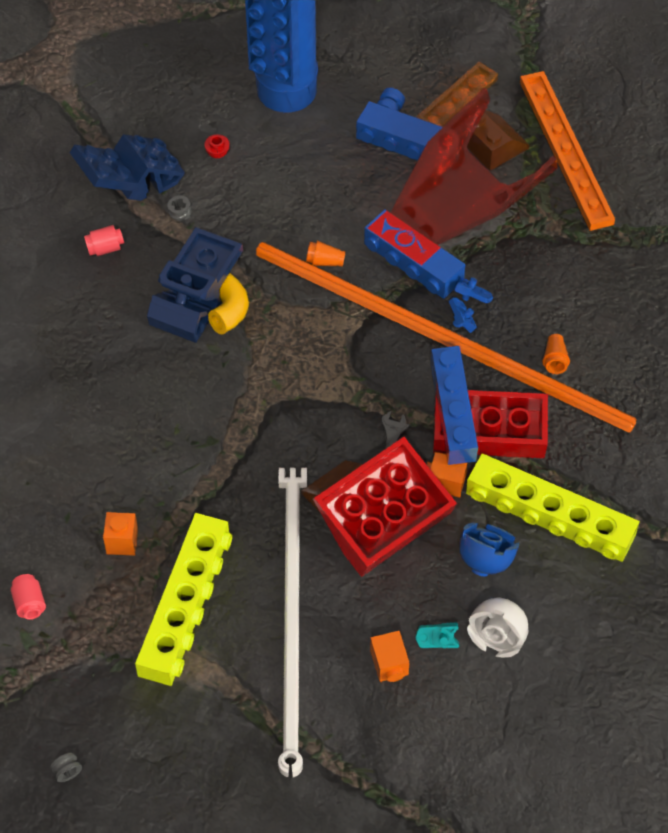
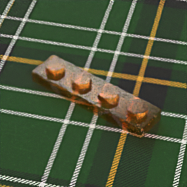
M478 62L417 115L416 118L441 127L447 126L498 80V73Z

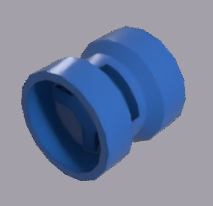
M386 88L376 104L399 111L405 103V97L397 89Z

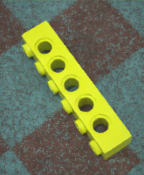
M483 453L467 480L466 494L470 495L474 500L491 504L501 512L516 515L529 524L539 525L548 529L556 536H564L571 539L581 547H589L596 550L608 559H616L623 562L637 533L640 521ZM499 485L503 488H496L494 486ZM520 497H527L529 499L523 500ZM545 508H553L556 511H548ZM572 519H578L581 523H576ZM598 531H606L608 534H601Z
M195 513L135 665L138 677L172 686L175 676L180 677L184 667L183 655L185 650L190 651L194 641L193 629L195 624L200 625L203 618V603L205 599H210L213 592V577L215 574L219 575L222 569L223 558L221 557L223 551H228L232 542L228 521ZM204 547L212 548V549H210L209 551H201V550H200V549H202V548H204ZM193 572H201V573H202V574H200V575H198V576H192V575H190V574L193 573ZM185 596L192 597V599L189 601L180 600ZM176 621H180L183 623L182 625L177 627L171 626V624ZM164 647L173 648V650L167 653L160 651Z

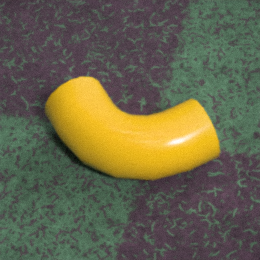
M231 273L228 274L219 289L222 304L211 310L208 314L210 325L221 335L232 330L242 322L249 308L247 291Z

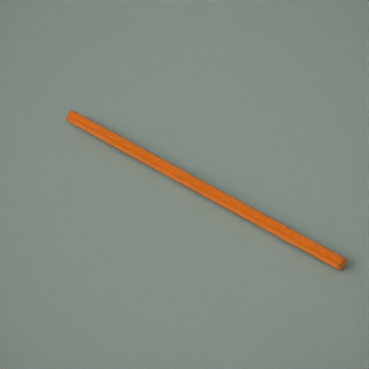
M261 242L256 248V255L447 347L460 346L462 354L626 432H631L636 425L637 419L265 242Z

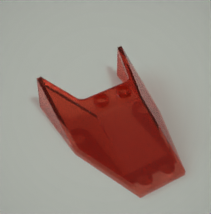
M485 88L428 141L391 211V214L437 245L501 215L558 168L557 159L552 156L537 172L507 185L500 183L468 151V143L490 103L489 94Z

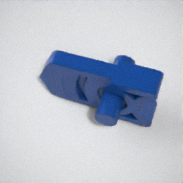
M463 277L459 278L454 291L462 294L463 300L468 301L470 297H473L484 303L492 301V293L476 286L477 280L475 278H470V281Z
M458 298L450 299L449 304L455 315L453 316L455 319L453 325L459 328L464 327L469 333H472L477 328L473 317H471L474 311L471 308L467 309L465 304Z

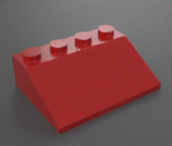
M402 437L313 499L343 554L361 577L450 515L457 504L405 437Z

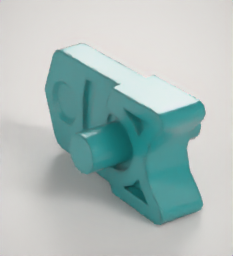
M458 623L419 626L415 635L419 647L458 648L459 641L454 637V633L459 628Z

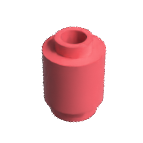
M114 225L90 231L89 235L84 236L90 256L96 254L98 257L121 250L120 244H124L120 228L115 230Z
M31 574L20 575L12 581L11 594L17 615L29 620L39 617L46 608L39 581Z

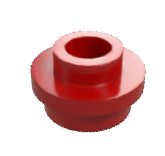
M218 134L208 137L204 144L206 152L213 158L224 157L230 148L229 140L225 136Z

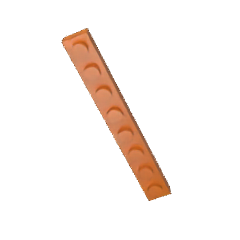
M541 71L521 76V87L589 230L592 231L614 225L615 217L545 72Z

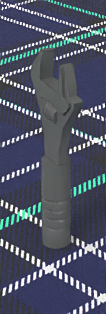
M391 411L382 417L381 421L387 438L385 449L397 442L401 434L408 430L409 424H406L404 414L400 422L390 420Z

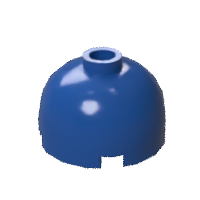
M478 523L466 524L459 542L460 555L465 564L472 569L473 573L479 576H488V574H497L505 571L512 564L519 548V542L514 543L515 537L504 529L487 524L486 528L482 529L477 528Z

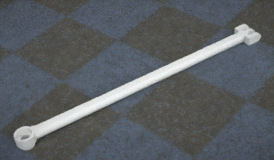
M279 468V488H286L283 753L278 759V767L280 773L288 777L289 764L285 760L287 758H294L296 762L292 764V775L295 777L303 769V759L298 753L300 488L307 487V468H301V477H296V468H290V477H285V468Z

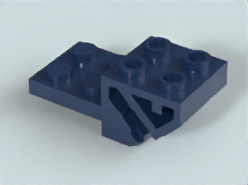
M123 134L114 149L95 148L90 145H74L69 152L94 187L121 190L127 199L142 201L147 198L148 185L145 181L146 177L160 194L177 185L185 173L180 167L179 161L167 150L166 144L158 138L151 139L139 135Z
M195 227L174 262L169 260L159 275L158 282L163 287L168 288L169 291L152 295L147 314L149 325L196 343L209 323V312L217 308L221 303L219 289L243 252V245Z

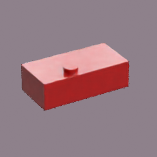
M468 390L478 444L477 455L481 456L483 453L487 456L545 458L548 445V394ZM435 395L433 453L446 454Z

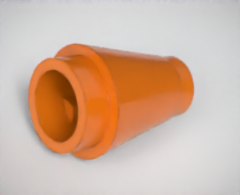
M317 240L316 243H309L306 262L312 263L313 266L342 267L345 251Z
M552 334L548 337L543 365L549 373L561 374L567 370L570 359L563 336Z

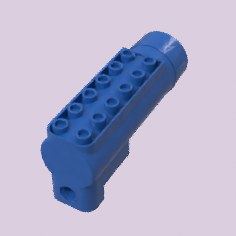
M245 0L249 70L255 72L257 94L260 101L269 109L278 112L289 113L304 109L312 103L317 92L316 0Z

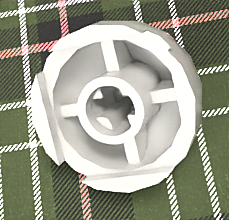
M500 597L490 598L479 604L468 620L470 624L467 627L470 638L481 650L486 651L488 646L499 651L496 656L501 658L512 657L517 654L529 632L528 620L524 611L514 602Z

